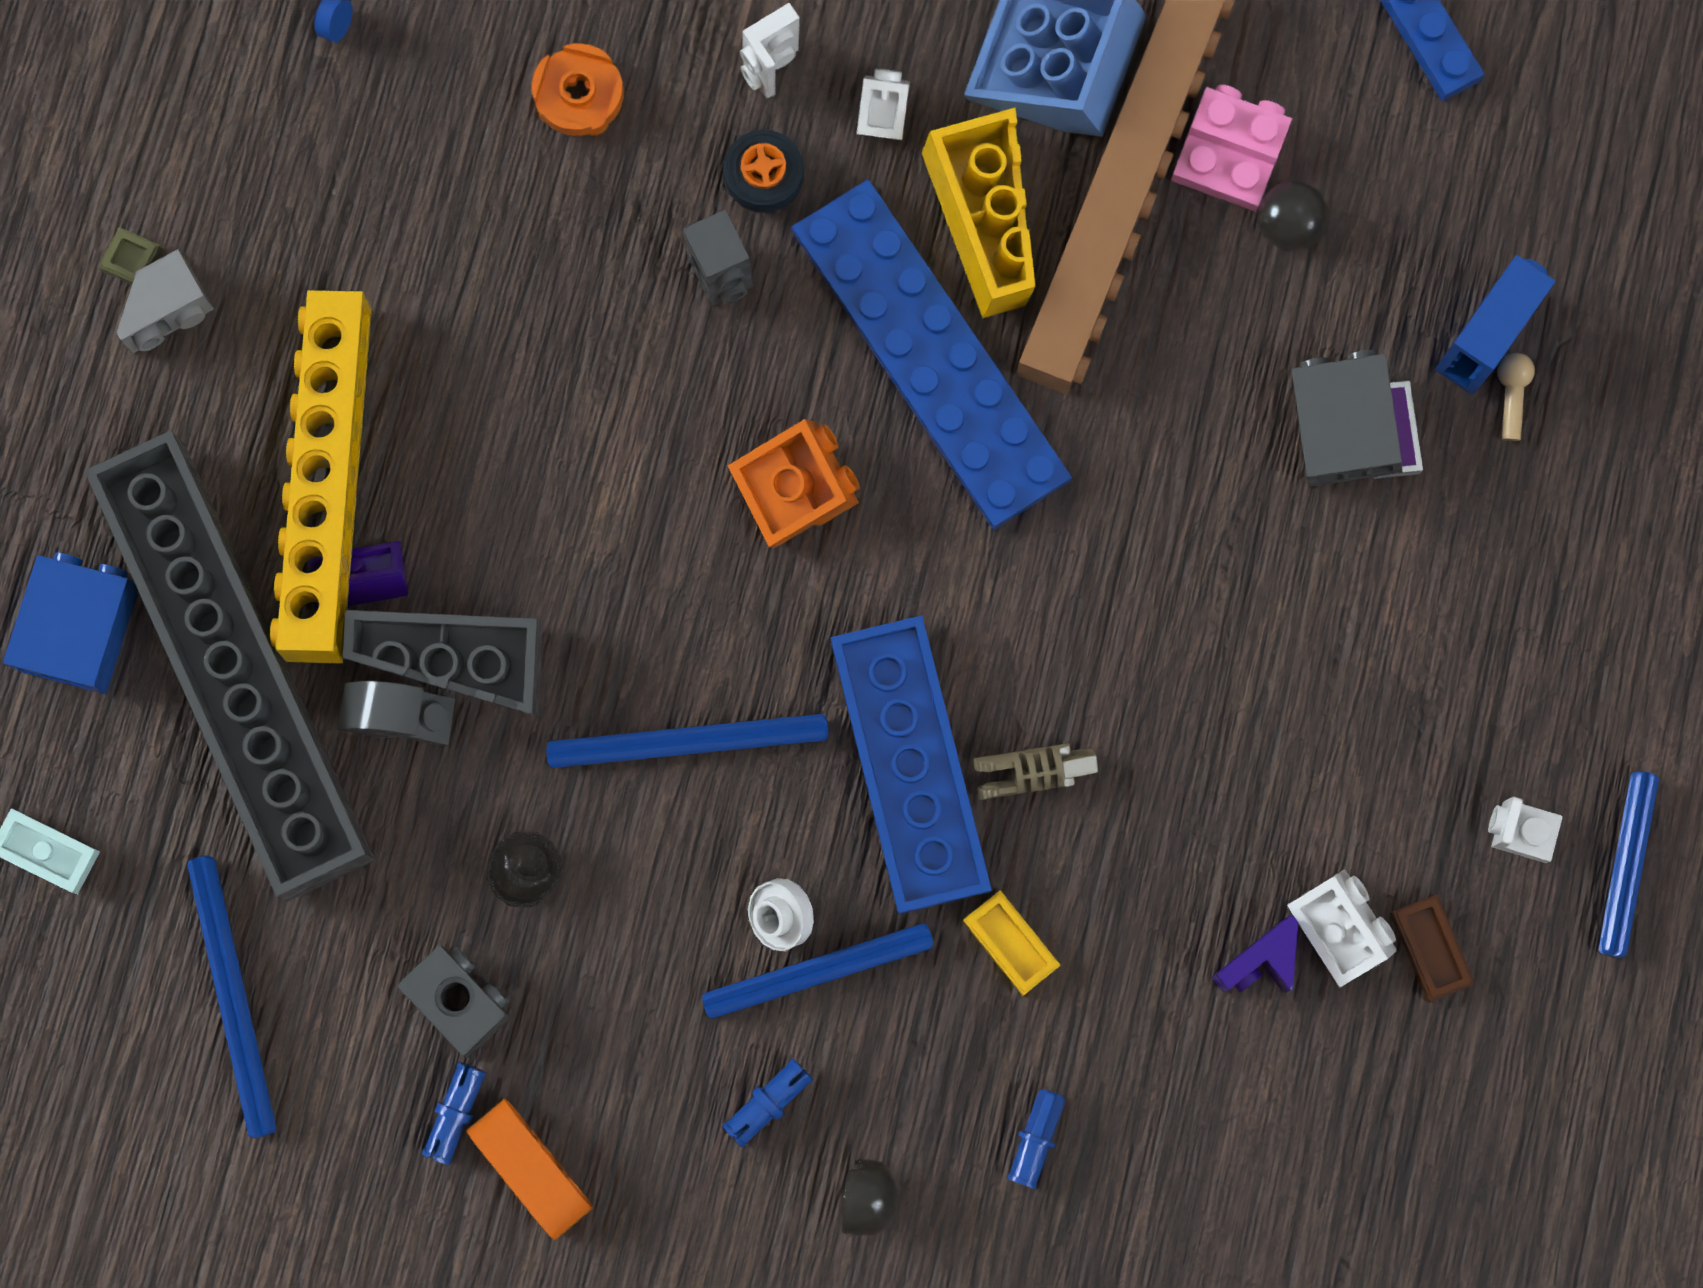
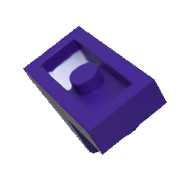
M1293 915L1284 918L1215 973L1211 978L1221 991H1228L1234 986L1239 993L1262 976L1257 969L1260 965L1264 967L1284 993L1291 991L1294 980L1298 921Z

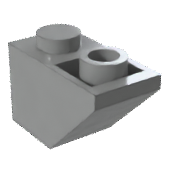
M178 249L136 271L116 332L120 340L132 353L138 350L148 351L157 347L164 341V336L179 328L188 329L196 326L204 320L205 314L214 310L190 265Z

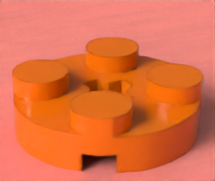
M581 43L563 46L562 51L556 52L551 57L550 54L544 57L533 74L531 89L539 116L543 122L562 134L570 136H585L588 134L596 136L602 134L621 109L624 99V87L618 68L613 64L612 59L606 52L595 46ZM578 81H584L585 88L589 93L580 99H572L571 93L566 91L567 86L575 87Z

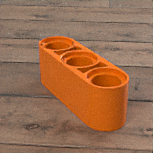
M505 1098L466 1130L475 1145L553 1240L558 1239L593 1209L592 1204L518 1111Z

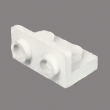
M790 3L742 31L743 49L740 50V55L744 65L740 67L741 72L749 86L754 91L760 88L767 99L775 94V70L791 62L796 56L795 52L799 49V16Z
M1346 870L1339 872L1287 905L1339 987L1387 960L1397 951L1393 944L1396 941L1393 930L1384 918H1376L1367 904L1369 895L1366 888L1356 876L1350 877Z

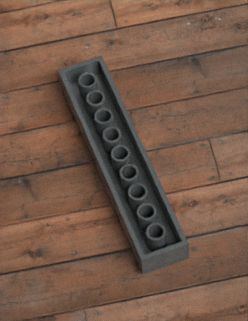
M170 430L84 470L276 897L289 902L374 861L375 858L281 655L276 651V647L271 645L270 629L185 444Z

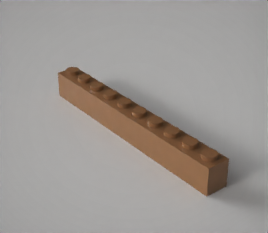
M1235 0L1165 1L1019 361L1016 376L1068 395L1073 382L1082 384L1091 362V358L1084 356L1090 340L1098 343L1108 319V317L1101 315V311L1106 299L1115 302L1125 277L1118 274L1117 271L1123 258L1130 261L1133 258L1141 237L1140 234L1133 231L1139 217L1145 220L1149 218L1157 194L1150 192L1155 177L1163 180L1173 157V153L1166 151L1171 137L1181 138L1190 113L1182 111L1187 97L1196 99L1206 75V73L1198 71L1203 57L1212 60L1222 33L1214 31L1219 17L1228 20Z

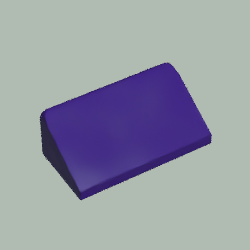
M400 541L352 549L347 607L408 596ZM313 557L308 560V573L316 571L321 566L322 557ZM313 602L315 609L317 611L319 603Z

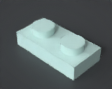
M10 809L0 828V858L77 895L100 851L14 809Z

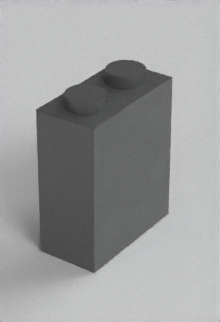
M1361 350L1350 353L1347 356V360L1329 362L1328 358L1323 357L1312 358L1301 362V367L1291 369L1309 487L1403 473L1386 353L1376 355L1374 350Z

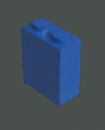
M1516 255L1434 370L1473 396L1496 368L1556 281L1548 276L1547 270L1538 262L1531 259H1523Z
M55 552L53 559L37 555L3 664L17 672L106 695L139 592L136 584L126 578L127 571L111 565L100 564L97 571L82 567L83 560L68 554Z

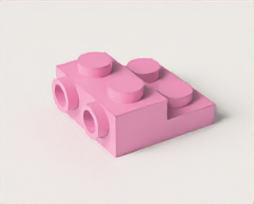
M1218 85L1215 90L1206 87L1171 181L1256 212L1292 118L1285 116L1284 108L1277 103L1264 100L1255 105L1241 100V92L1231 86Z

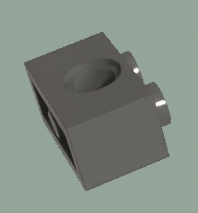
M722 210L683 228L688 260L711 306L719 302L727 305L742 299L748 293L747 289L753 287L750 258L726 210Z
M438 945L397 987L462 1056L470 1058L511 1018L504 1010L509 1001L490 981L483 987L470 974L476 966L458 947L449 952L447 948ZM465 985L470 993L469 1003L463 1010L453 1012L447 1005V994L452 987Z

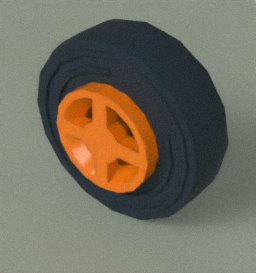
M754 130L741 135L730 146L723 161L724 183L730 196L742 207L754 212H774L786 207L798 196L804 183V160L798 147L786 135L773 130Z

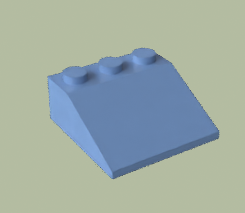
M1000 0L964 96L969 101L999 111L1016 107V115L1018 117L1063 132L1103 137L1147 15L1137 0Z

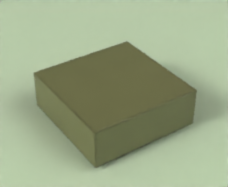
M119 227L98 267L102 272L132 285L136 271L159 260L163 248L157 243Z

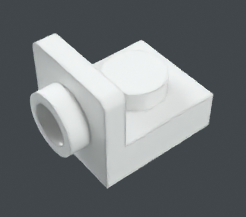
M875 69L874 76L864 77L857 134L902 140L910 81L901 80L902 72Z
M1517 797L1507 799L1503 802L1502 806L1496 805L1488 828L1489 833L1494 834L1491 847L1543 863L1551 862L1563 816L1522 804L1523 799Z

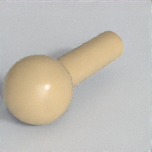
M1515 352L1504 356L1497 367L1498 379L1505 386L1502 440L1521 441L1524 387L1531 383L1535 375V367L1532 360L1523 353Z

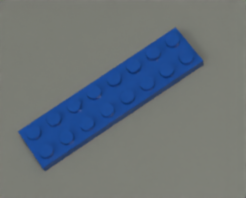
M869 179L792 226L793 235L993 531L1071 482L1072 476Z

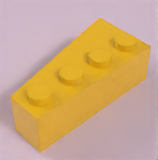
M1016 107L932 130L928 134L922 151L923 159L982 318L1026 306L1036 287L1030 233L1026 224L1025 208L1027 204L1025 188H1022L1020 170L1022 160L1020 144L1017 143Z

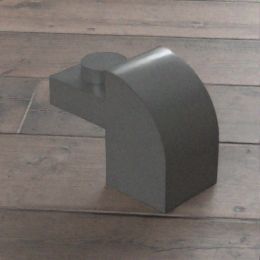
M378 681L348 682L344 684L337 730L375 738L400 737L437 746L448 745L455 698L424 692V688Z

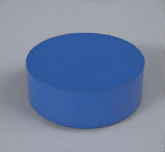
M322 0L314 21L317 36L334 43L339 42L345 36L353 13L350 0Z

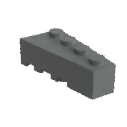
M345 610L343 658L538 716L543 634V622L535 618Z

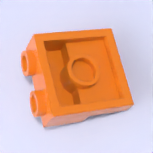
M803 419L728 465L769 547L776 548L813 525L821 526L859 503L854 494L855 491L860 489L859 482L847 465L840 467L833 451L839 448L837 439L831 429L825 424L819 426L816 421Z

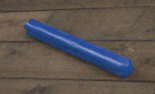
M927 924L913 926L706 992L702 995L703 1006L709 1018H716L929 950L933 947V938Z

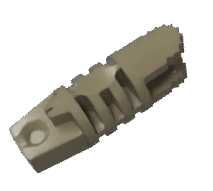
M1069 743L973 759L976 771L992 772L1010 768L1012 779L988 782L980 785L977 788L979 800L1075 785L1074 777L1098 773L1097 755L1094 750L1088 748L1070 751Z

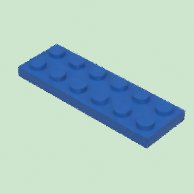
M922 615L830 637L898 915L990 893L992 889Z

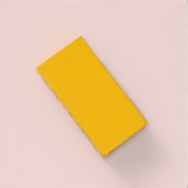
M1001 890L963 920V923L1022 996L1061 966Z

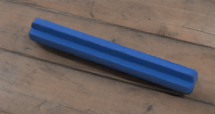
M1636 771L1630 775L1598 947L1599 953L1614 958H1622L1627 955L1659 783L1657 775L1646 771Z

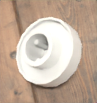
M777 878L758 886L750 896L748 905L749 922L754 934L763 945L772 950L786 951L803 944L810 936L814 923L813 909L808 896L799 885L788 879Z

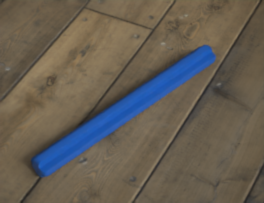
M816 714L550 741L547 743L546 753L550 767L559 768L825 741L828 739L829 733L826 716Z
M200 856L188 861L187 867L247 1132L251 1138H260L273 1134L276 1131V1124L216 862L211 856Z

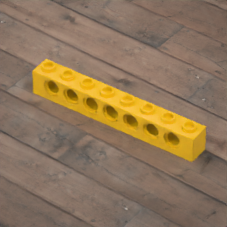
M307 290L306 307H300L298 312L299 333L303 335L302 350H296L294 371L296 378L300 379L298 394H292L290 401L291 419L296 424L294 438H289L286 446L287 464L292 466L290 483L285 482L282 491L283 508L285 511H288L287 526L280 528L278 536L279 553L281 556H284L283 571L276 574L274 581L275 599L280 601L279 616L272 619L270 626L271 645L276 647V651L286 662L343 663L345 610H347L372 311L362 291ZM329 338H341L339 344L334 348L322 349L324 342ZM329 380L338 381L332 391L327 393L318 392L319 387L324 382ZM324 424L334 425L333 430L327 436L314 437L315 431ZM330 468L329 475L323 481H310L312 474L316 470ZM318 512L327 513L321 525L306 527L310 516ZM313 557L323 558L321 566L312 573L302 572L307 560ZM310 602L319 603L318 610L312 617L308 619L299 618V611L305 604Z

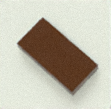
M1437 894L1390 912L1427 1002L1475 984Z

